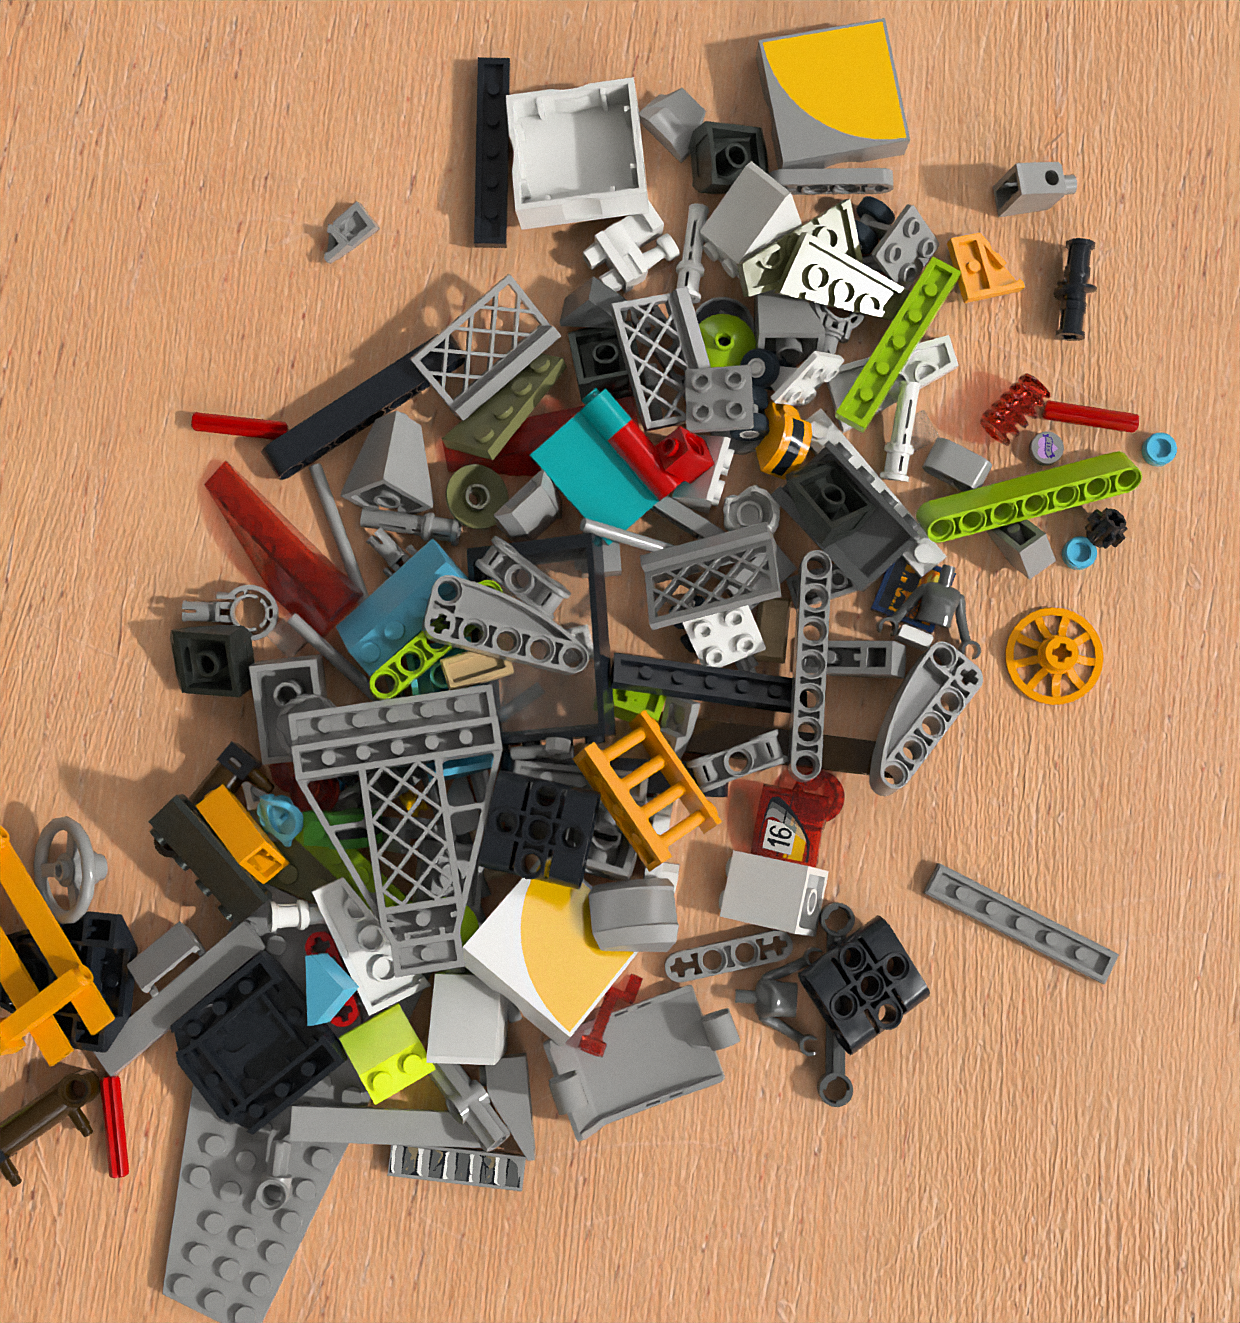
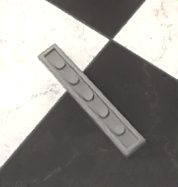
M937 863L923 892L1101 984L1106 983L1119 954L940 863Z
M243 921L162 989L158 995L129 1017L107 1052H93L110 1077L117 1075L168 1032L174 1022L267 948L248 921Z
M292 1104L289 1141L481 1148L466 1125L459 1124L449 1110Z

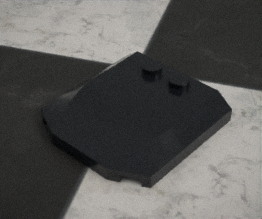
M266 951L256 956L170 1026L171 1033H175L178 1051L175 1053L181 1069L220 1119L228 1123L234 1122L248 1129L246 1132L252 1135L348 1060L341 1042L326 1023L307 1026L306 996L280 962Z

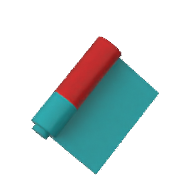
M595 388L582 400L585 407L529 456L546 472L555 486L583 518L627 530L684 480L664 470L656 446L605 388L600 392ZM602 537L608 546L614 541Z

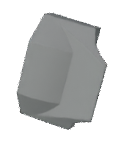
M680 88L667 95L659 94L639 112L640 123L682 163L690 155L688 146L692 133L703 124L706 111L683 88Z

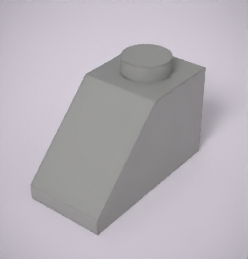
M1029 520L986 530L1009 563L1029 580L1056 561L1046 533Z

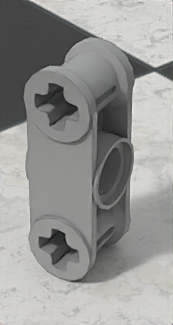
M494 536L491 540L492 546L482 559H478L475 562V565L486 575L497 580L527 605L553 620L554 611L564 598H569L571 593L559 582L547 576L520 555L509 543ZM522 569L529 576V582L525 588L521 587L517 582L518 572Z
M778 729L751 738L748 742L718 753L702 756L686 764L688 768H692L698 787L704 793L745 775L780 765L789 761L788 756L783 755L777 739L779 732ZM766 743H767L768 746H769V749H770V752H771V754H772V757L770 756V753H769V751H768V748H767ZM734 752H741L746 757V766L741 771H734L729 766V757ZM703 766H705V769L709 777V781H707L706 775L703 770Z

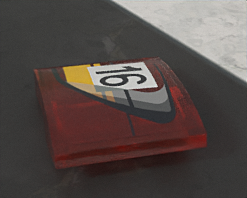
M764 784L755 822L751 854L816 868L819 860L822 832L826 825L829 796Z

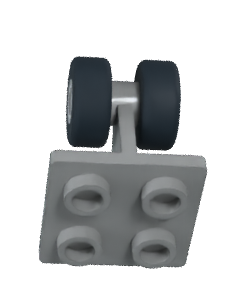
M866 196L856 208V212L860 217L859 221L855 220L861 253L870 254L872 252V257L888 279L908 290L938 249L939 242L914 205L907 204L895 220L893 211L885 203L877 198Z
M750 365L687 369L685 371L686 428L688 431L700 433L730 430L731 437L739 441H757L768 435L769 420L765 415L759 413L768 406V394L764 388L752 385V369Z

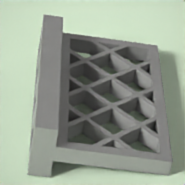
M507 274L414 354L410 361L450 407L449 409L456 418L464 421L559 339L561 335L554 326L548 323L514 278ZM507 285L516 294L515 308L497 307L499 292ZM493 298L492 306L485 305L489 300ZM521 302L527 309H520ZM479 309L492 310L490 329L473 328L474 313ZM497 310L514 312L513 331L496 330ZM520 312L531 313L539 323L530 333L518 332ZM468 319V326L460 327ZM453 331H467L466 351L448 349L449 335ZM472 332L490 333L488 353L471 351ZM495 334L512 335L511 349L506 354L494 353ZM518 336H525L520 342L517 343ZM443 341V348H435ZM430 351L443 352L441 372L428 371L420 360ZM448 353L465 354L464 374L446 372ZM471 355L488 356L487 370L482 375L469 374ZM493 357H499L500 359L493 364ZM433 375L441 376L440 384L433 377ZM446 376L463 378L462 392L454 399L445 391ZM469 378L476 379L468 386Z
M688 287L677 288L668 294L612 303L609 309L644 432L685 424L686 413L676 407L681 396L684 395L686 397L685 381L683 385H680L668 377L667 374L673 364L683 369L684 372L687 369L711 368ZM654 305H666L669 317L665 323L649 314ZM631 310L641 317L635 329L623 322L620 311ZM645 320L661 330L654 342L638 332ZM664 333L676 340L677 349L674 354L658 345ZM634 338L650 348L644 360L634 355L631 351L630 345ZM653 351L669 360L663 373L647 363ZM643 369L659 379L653 391L641 385L639 376ZM662 382L678 391L672 404L656 394ZM652 401L668 410L663 419L651 421L648 407Z
M767 521L640 555L641 567L645 572L649 625L652 630L782 597L775 552H777L776 542ZM767 554V557L759 567L749 562L754 557ZM735 563L727 575L717 571L720 566ZM743 568L754 572L745 584L735 580ZM704 572L695 583L686 580V577L690 574ZM713 576L721 580V582L713 592L704 589L703 586ZM761 577L771 581L772 587L759 591L753 589ZM672 580L663 592L655 588L656 583ZM682 585L688 588L689 591L679 601L671 597V595ZM729 585L739 589L732 598L724 599L720 597ZM697 594L707 598L701 606L691 607L688 605ZM665 602L675 606L669 614L658 617L657 612Z

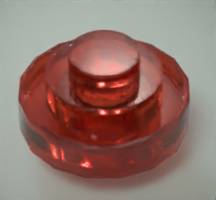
M294 777L290 786V797L293 804L301 812L313 810L297 783L296 777ZM329 778L308 783V788L321 811H330L337 803L340 795L338 779Z

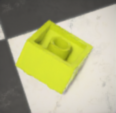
M399 1003L338 1037L375 1105L436 1070L433 1063H427V1052Z

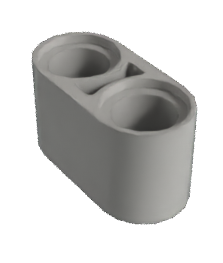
M939 437L936 439L922 468L935 478L965 492L982 487L992 468V464L984 457L953 441Z

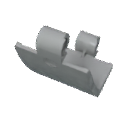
M686 985L581 1023L562 1047L557 1045L552 1039L545 1041L543 1046L554 1077L548 1080L549 1087L559 1115H568L576 1140L579 1142L592 1136L604 1125L722 1082L725 1079V1075L716 1051L740 1042V1038L729 1008L703 1015L692 985Z

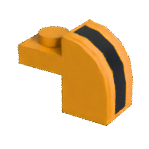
M771 400L765 409L770 431L756 447V453L761 472L786 480L785 475L797 470L807 455L811 443L812 426L811 423L800 419L798 410L793 406L774 403Z

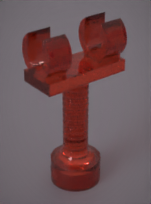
M631 973L624 991L612 986L604 995L602 1007L598 1011L599 1013L596 1016L592 1032L588 1035H582L577 1047L578 1049L593 1056L603 1058L607 1043L603 1041V1032H605L606 1026H608L610 1013L613 1012L612 1010H614L613 1007H615L617 999L633 1005L643 980L642 977Z

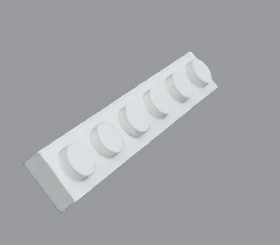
M821 408L805 420L811 423L812 426L809 449L815 456L825 447L824 444L828 440L834 446L840 442L853 455L848 461L856 469L862 465L875 478L871 485L879 493L885 489L898 502L894 509L902 517L908 513L914 519ZM920 528L917 533L922 538L905 552L902 557L917 575L922 578L947 556Z

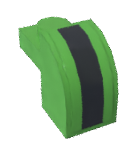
M351 807L342 811H322L330 826L359 822L365 817L364 808ZM372 808L373 817L380 808ZM314 810L303 812L304 846H322L336 850ZM381 814V816H380V817L378 818V820H377V822H378L379 824H381V825H382V814ZM374 825L376 842L378 844L383 842V832ZM364 828L335 833L343 849L369 847L367 830Z

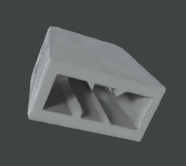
M1059 162L1016 163L993 186L998 217L1048 210L1064 195L1076 192L1077 179L1073 174L1064 175L1062 165Z

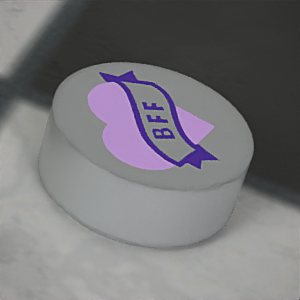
M1053 432L1038 434L1029 445L1030 457L1035 463L1042 466L1054 464L1060 459L1064 451L1061 438Z

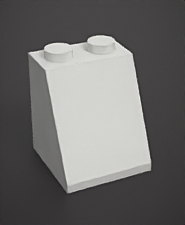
M751 161L745 166L700 230L705 242L703 250L712 261H720L730 277L734 278L737 276L739 278L737 263L801 226L802 223L791 192Z
M733 850L732 857L728 859L725 872L728 877L726 888L719 897L720 917L794 934L816 937L829 871Z
M465 966L438 971L435 973L427 1063L495 1065L508 1051V998L492 990L470 970L465 969Z

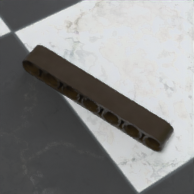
M696 719L691 738L684 752L702 755L718 753L748 742L749 739L773 731L775 728ZM778 729V742L783 755L788 756L790 730ZM798 731V735L803 741L808 742L814 739L815 733ZM823 735L821 770L869 776L876 741ZM766 743L767 748H768V751H769V753H770V756L772 757V754H771V752H770L769 746H768V744ZM734 752L729 757L746 760V757L741 752ZM798 758L796 762L797 767L813 768L812 762L808 758ZM788 761L781 765H788ZM884 771L885 778H893L890 773Z

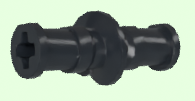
M1072 238L1066 241L1065 246L1068 249L1067 266H1065L1064 270L1065 279L1057 282L1059 287L1055 288L1053 293L1054 297L1061 301L1060 328L1056 330L1055 337L1065 341H1080L1085 339V332L1082 331L1087 307L1086 294L1097 291L1095 285L1088 284L1091 271L1089 267L1091 251L1095 249V242L1085 238Z

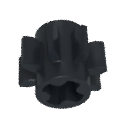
M1105 508L1101 512L1096 509L1087 518L1089 523L1084 528L1087 530L1086 536L1094 546L1107 549L1112 545L1116 548L1126 538L1123 534L1128 529L1126 527V520L1119 511Z

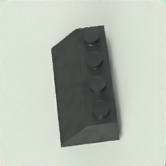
M184 794L173 797L148 821L153 827L150 830L152 836L162 846L166 843L169 844L176 852L172 856L175 862L185 872L189 868L199 878L195 881L196 885L207 897L213 894L221 903L218 909L228 921L232 922L235 919L239 924L242 923L273 895L264 884L237 863L203 815Z

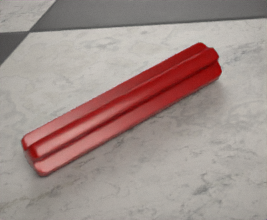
M1051 400L1046 401L1042 408V417L1048 420L1131 433L1135 432L1139 426V415L1134 413Z
M200 412L193 413L191 427L195 431L273 440L289 431L287 423L282 421Z
M107 1076L100 1080L108 1171L110 1178H122L129 1174L121 1083L119 1076Z

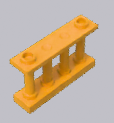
M644 710L628 723L633 730L632 732L604 750L599 749L595 742H593L578 753L573 760L593 790L601 792V802L650 872L672 857L668 851V846L697 826L705 834L722 821L718 816L716 807L703 795L660 732V727L656 720L650 717L646 710ZM641 742L652 759L625 777H618L610 766V761ZM660 770L671 787L643 806H638L630 795L629 790ZM679 798L690 815L663 834H657L649 823V818Z

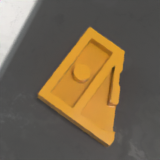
M980 232L951 238L947 242L953 267L961 271L957 281L964 303L1016 293L1025 288L1024 282L1020 278L1016 281L1004 267L1007 264L999 253L992 250L990 243Z

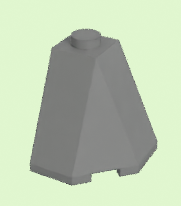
M776 289L754 295V337L756 348L776 351L778 360H782L781 355H783L786 361L792 364V368H797L796 365L806 360L814 351L823 352L825 328L807 301L774 293Z
M397 410L375 419L344 484L341 497L361 508L364 506L379 509L380 506L384 508H398L397 512L412 515L433 508L434 501L421 425L410 419L405 413Z

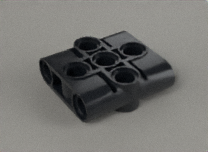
M500 770L496 779L483 837L479 866L518 875L525 879L540 880L579 890L586 870L601 800V792ZM545 786L551 787L555 793V800L549 806L543 804L540 799V792ZM505 812L510 813L515 820L511 831L504 830L500 825L501 815ZM537 820L544 821L548 828V833L543 839L537 838L532 831L533 824ZM570 827L576 828L581 834V841L576 847L569 845L565 839L566 831ZM529 854L536 855L540 860V868L537 872H531L526 868L525 859Z
M879 915L875 916L844 940L833 942L828 947L827 953L798 973L801 984L840 1046L850 1055L856 1053L884 1030L896 1028L901 1023L905 1014L930 996L929 988L893 929ZM847 949H849L851 953L850 961L847 964H845L843 961L844 952ZM892 958L894 966L892 971L888 973L887 962ZM866 977L868 987L865 992H862L861 982ZM841 997L842 1007L836 1012L834 1004L836 999ZM884 1005L885 1015L882 1020H879L878 1012L881 1006Z

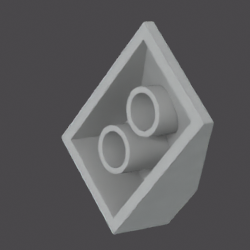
M322 654L261 660L249 666L262 765L293 762V757L281 747L276 736L278 715L280 710L291 699L303 694H317L327 698Z

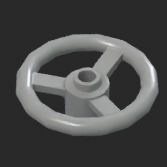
M70 817L54 818L42 829L36 844L33 864L35 885L58 923H75L87 912L94 895L95 884L104 880L107 875L108 865L104 855L93 851L90 839L81 824ZM61 830L67 831L66 853H62L55 863H47L49 848L54 836ZM48 877H55L61 886L68 888L70 910H64L58 906L52 895Z

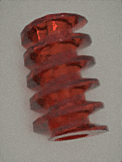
M1028 373L1022 374L1018 378V382L1013 383L1009 387V391L1004 392L1000 396V400L995 401L991 405V409L986 410L982 414L980 424L994 440L1008 446L1011 442L1006 434L1009 433L1013 437H1017L1020 433L1016 425L1018 424L1022 428H1026L1029 424L1025 416L1035 419L1038 414L1034 407L1044 410L1047 405L1043 398H1050V392L1034 376Z

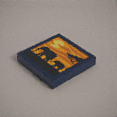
M901 556L885 571L870 610L891 617L918 586L928 582H938L942 567L936 565L920 578ZM954 573V575H953V579H952V582H951V586H952V583H953L954 578H955V576H956V573ZM920 599L916 606L900 622L932 634L935 625L916 619L921 605Z

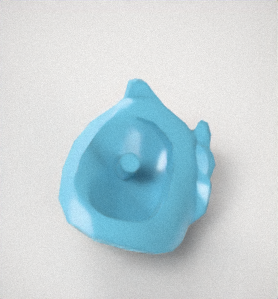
M274 794L259 796L260 803L257 805V814L259 816L258 821L263 827L266 834L270 832L284 846L290 847L293 838L303 828L304 818L301 811L285 795L275 796Z

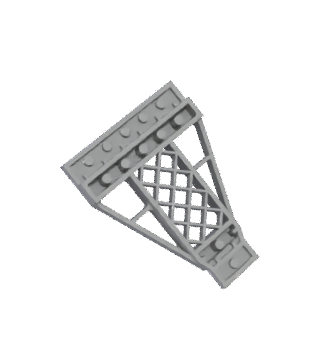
M492 684L288 714L296 781L390 941L395 978L464 967L465 962L460 929L502 753V742ZM491 754L493 756V764L484 802L456 807L450 806L447 801L443 763L448 760ZM435 763L436 773L424 764ZM411 766L403 778L389 770ZM417 766L433 777L422 793L406 782ZM377 771L368 783L367 773ZM383 771L399 782L388 798L372 788ZM357 775L360 778L365 813L364 819L359 822L330 826L311 794L308 783L316 780ZM436 781L438 783L441 807L426 797ZM402 786L419 797L407 813L391 802ZM369 791L384 802L374 817ZM422 800L439 811L428 827L411 816ZM388 805L404 816L393 832H390L377 822ZM481 810L467 875L465 878L460 879L450 817L455 813ZM441 815L443 817L446 841L431 831ZM407 820L424 831L413 847L396 836ZM374 825L389 836L379 851L377 849ZM358 828L367 830L376 890L374 893H370L336 837V832ZM427 834L444 845L432 862L416 851ZM393 839L409 850L398 867L381 856ZM446 849L448 850L451 875L436 865ZM412 854L429 865L418 881H415L401 871ZM379 860L394 870L384 886L382 884ZM432 868L449 879L438 896L421 885ZM398 874L414 885L403 902L386 891ZM453 884L454 897L441 898L449 886ZM418 888L434 899L407 904ZM384 894L399 905L386 907Z

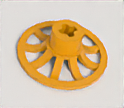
M1045 608L1028 614L1013 628L1005 648L1007 671L1015 686L1028 698L1048 705H1063L1083 697L1093 688L1099 679L1103 667V648L1097 632L1085 618L1064 608ZM1044 616H1062L1057 635L1053 636L1049 632L1043 620ZM1070 619L1078 623L1086 631L1073 640L1066 636ZM1034 621L1037 630L1044 640L1042 642L1035 641L1022 635L1020 632L1029 623ZM1091 639L1095 650V658L1079 655L1078 646ZM1016 641L1036 650L1037 655L1014 660ZM1039 663L1041 668L1026 685L1020 678L1016 668ZM1075 663L1094 666L1086 684L1076 674L1073 667ZM1048 673L1052 674L1051 697L1033 691ZM1065 673L1078 690L1070 695L1061 697L1060 681L1062 674Z

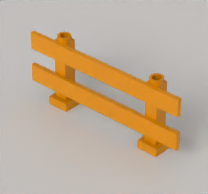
M0 825V882L58 978L39 992L0 926V982L16 1008V1011L10 1016L0 1018V1056L20 1051L26 1046L23 1037L30 1032L51 1067L74 1051L53 1015L55 1012L71 1001L91 1035L98 1033L115 1020V1017L94 984L92 972L82 964L9 842L8 832Z

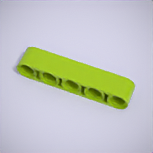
M483 580L479 582V584L503 593L500 585L495 581ZM438 617L430 624V626L435 627V633H440L443 629H447V624H443L444 619ZM466 626L463 630L464 637L473 631L476 626ZM422 631L373 673L369 682L370 693L379 701L394 699L453 647L444 645L441 649L431 648L427 643V637ZM405 655H415L420 661V667L415 671H406L401 665V659ZM383 676L391 678L394 682V689L387 694L380 693L375 688V681Z

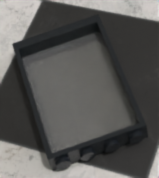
M593 533L509 543L520 555L547 576L559 582L571 593L569 598H564L556 608L552 621L564 628L587 649L589 661L582 671L572 675H564L511 661L514 674L480 684V686L492 684L502 752H509L511 750L510 745H542V742H546L548 737L571 740L570 746H573V740L585 739V744H592L593 742L595 744L605 743V737L616 736L613 688H611V659L602 537ZM492 545L466 548L468 579L476 583L483 580L495 581L500 585L504 594L523 602L497 580L486 575L475 565V562L478 559H482ZM522 569L518 572L517 582L523 588L527 586L529 576ZM477 627L472 631V643L479 642L481 638L480 630ZM506 633L499 634L497 642L505 641L507 651H511L514 646L512 637ZM533 642L531 644V655L536 659H544L546 656L545 646L540 642ZM572 650L565 651L563 655L564 663L570 668H575L579 663L578 655Z

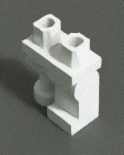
M649 200V213L628 215L621 221L612 224L606 230L597 233L594 243L583 251V259L591 270L604 262L606 263L610 271L601 275L599 280L615 292L623 289L627 293L635 285L642 283L646 279L648 269L665 258L667 261H671L680 256L679 249L673 238L668 233L661 236L664 222ZM658 238L656 241L657 247L645 253L641 252V247Z

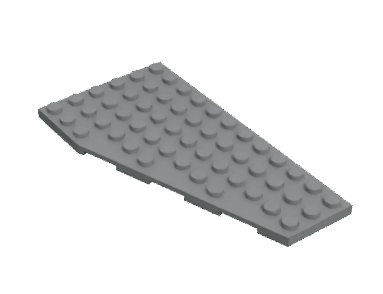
M265 883L264 885L273 895L244 921L249 922L267 946L264 951L280 962L307 998L305 962L307 954L305 943L313 933L319 931L330 932L325 923L309 925L305 930H298L297 927L277 928L276 932H269L267 925V905L269 901H275L276 904H293L297 900L303 899ZM235 919L228 934L239 925ZM318 937V944L313 946V950L326 953L330 943L329 941H322L321 937ZM432 972L421 973V974H422V975L426 978V980L428 981L429 978H430V976H431V974H432ZM356 990L355 994L360 1006V1014L357 1020L346 1027H338L331 1022L326 1024L338 1038L399 1003L409 1020L423 990L370 1016ZM343 1005L336 1016H343L344 1020H348V1014L352 1011V1007L350 1005ZM346 1053L348 1060L292 1104L367 1107L371 1097ZM193 1084L162 1294L220 1323H263L349 1143L289 1141L292 1104L252 1135L246 1132L248 1129L234 1122L228 1123L220 1119ZM274 1140H285L291 1143L287 1174L292 1175L293 1192L290 1199L279 1210L273 1212L265 1211L256 1201V1191L260 1185L261 1173L267 1172L271 1142ZM270 1184L267 1186V1194L271 1199H282V1191L277 1185Z

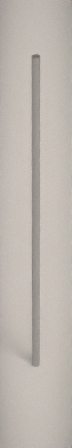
M320 463L314 464L309 467L359 606L369 595L322 465ZM384 676L389 691L392 692L394 682L391 678ZM404 691L398 694L401 697H406ZM422 770L425 774L422 782L424 788H426L429 784L428 774ZM436 782L427 793V796L441 807ZM432 807L433 813L436 816L439 811ZM441 815V817L437 821V824L444 826L443 817ZM480 903V912L474 914L478 922L484 923L487 919ZM508 999V1019L510 1023L521 1020L522 1016L517 1006Z

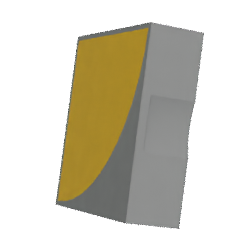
M885 18L759 40L756 61L764 100L771 115V136L778 169H825L831 165L843 162H866L905 154L910 142V136Z

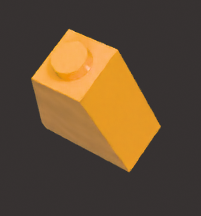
M223 784L207 793L204 799L196 805L237 863L262 884L268 882L290 864L237 797Z

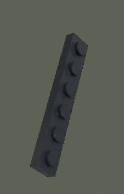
M478 57L475 248H507L509 129L506 95H510V58Z
M614 653L612 657L611 688L791 714L792 678ZM803 691L800 693L799 698L801 704L807 707V691Z

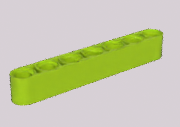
M1120 451L928 501L919 507L916 512V519L931 541L936 543L945 542L1128 493L1139 486L1142 480V472L1125 453Z

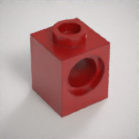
M681 426L656 445L664 470L689 484L693 483L715 465L706 440Z

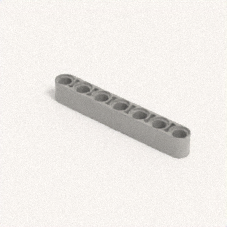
M813 550L807 553L798 569L788 750V772L798 782H808L817 777L822 766L832 562L829 555L820 550ZM818 561L821 563L823 573L820 575L811 574L807 569V562ZM808 593L817 594L821 598V606L818 608L808 606L805 602V595ZM810 625L816 627L820 633L819 640L810 641L806 639L803 634L804 627ZM810 658L816 661L818 672L816 674L804 672L801 666L803 659ZM803 691L813 693L816 697L815 707L807 708L803 706L799 698L800 693ZM807 724L813 728L815 736L812 741H803L799 737L798 727L800 725ZM798 758H808L812 762L813 770L810 775H802L796 769Z

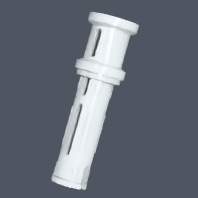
M698 203L689 205L682 261L676 266V273L678 274L677 288L688 287L693 304L699 303L701 300V294L698 291L700 277L704 276L705 269L701 264L704 240L700 230L707 222V215L709 213L708 206Z
M900 381L891 441L887 442V445L884 447L887 455L884 472L880 473V478L909 482V476H907L909 457L914 453L910 441L921 384L911 381Z
M297 900L293 904H276L275 901L268 902L267 925L269 932H276L277 928L297 927L298 930H305L309 925L326 923L318 904H308L304 900Z

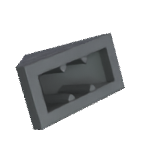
M593 276L565 297L560 326L615 329L609 306L612 303L628 300ZM628 310L620 311L624 323L626 322Z

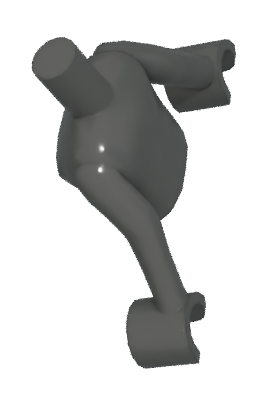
M943 564L938 582H928L918 586L891 617L882 618L876 624V629L880 633L883 623L885 621L892 624L890 636L895 635L899 628L898 623L921 599L917 620L950 628L955 613L961 639L958 650L964 654L965 647L970 644L974 649L972 659L978 658L981 654L980 645L975 641H971L966 619L965 597L957 589L951 587L955 567Z
M809 947L805 950L803 957L763 974L757 982L755 990H735V1003L754 1004L755 1013L758 1015L760 1022L797 1042L801 1052L807 1056H814L817 1052L805 1050L803 1047L804 1042L808 1039L817 1040V1038L811 1034L803 1035L787 1023L774 1018H796L797 982H782L776 979L786 977L812 964L808 959L809 954L812 951L822 952L817 947Z

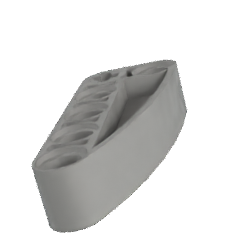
M453 575L440 577L435 581L430 590L422 630L424 635L433 642L564 675L578 673L587 666L589 655L587 649L544 614L509 595ZM442 584L453 586L456 592L455 599L451 601L443 600L438 594V587ZM438 617L444 619L443 624H447V629H443L440 634L435 633V627L430 626V622H434ZM474 625L480 630L481 638L479 642L471 643L465 639L463 635L465 626ZM506 633L512 637L514 646L511 651H503L498 647L497 637L499 634ZM533 642H540L545 646L546 656L544 659H536L531 655L530 646ZM566 650H572L578 655L579 663L575 668H570L564 663L563 655Z
M937 642L920 655L898 688L885 714L876 740L869 775L871 789L880 796H889L908 783L983 683V674L978 666L948 642ZM933 655L941 660L942 666L935 662ZM941 700L948 704L949 711L942 707ZM922 723L930 728L931 735L925 733ZM903 747L911 751L912 759L905 756ZM884 771L892 775L894 784L887 782Z

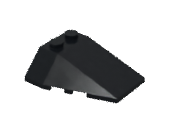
M89 911L75 923L58 924L82 964L92 972L93 982L114 1015L115 1020L95 1035H91L71 1001L53 1015L72 1048L105 1053L109 1050L131 1016L135 979L127 964L137 957L138 947L122 914ZM28 929L6 935L39 992L58 979ZM0 982V1007L10 1013H14L16 1008Z

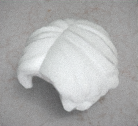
M757 485L749 486L738 496L730 495L724 499L723 512L726 530L733 531L767 521L772 535H774V532L779 527L780 505L765 489Z

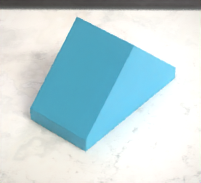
M328 953L305 956L307 1026H314L330 1022L359 986Z

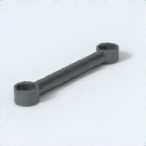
M832 902L825 905L821 910L819 923L821 928L827 933L826 953L828 947L833 942L847 938V934L854 926V913L843 903ZM840 907L845 910L849 920L843 929L836 932L827 928L825 919H828L829 914ZM846 951L844 952V955H843V961H844L845 964H846ZM838 997L835 1001L834 1008L836 1012L842 1007L841 997ZM826 1024L825 1073L818 1081L817 1090L819 1096L826 1104L832 1107H841L851 1100L853 1085L845 1075L846 1051L840 1046ZM837 1076H839L846 1083V1094L840 1100H830L824 1095L823 1090H826L829 1082L836 1080Z

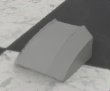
M543 469L494 514L497 527L514 543L535 540L555 520L562 519V498Z
M668 878L635 879L595 885L588 894L592 933L601 951L668 952L676 943L679 924L677 922L674 885Z

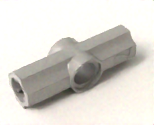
M433 1063L436 1070L428 1075L446 1098V1106L453 1118L459 1124L466 1125L486 1153L501 1145L510 1136L511 1132L490 1106V1098L483 1086L477 1080H471L460 1064Z

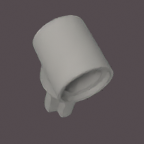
M274 1140L271 1142L267 1172L261 1173L260 1185L256 1191V1201L265 1211L273 1212L279 1210L290 1199L293 1192L292 1175L287 1174L291 1143L285 1140ZM274 1184L281 1189V1200H273L268 1196V1185Z

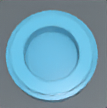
M1155 433L1144 441L1141 449L1142 456L1152 466H1164L1176 456V442L1166 433Z
M1084 536L1072 538L1062 549L1064 563L1074 570H1083L1089 567L1097 557L1096 546Z

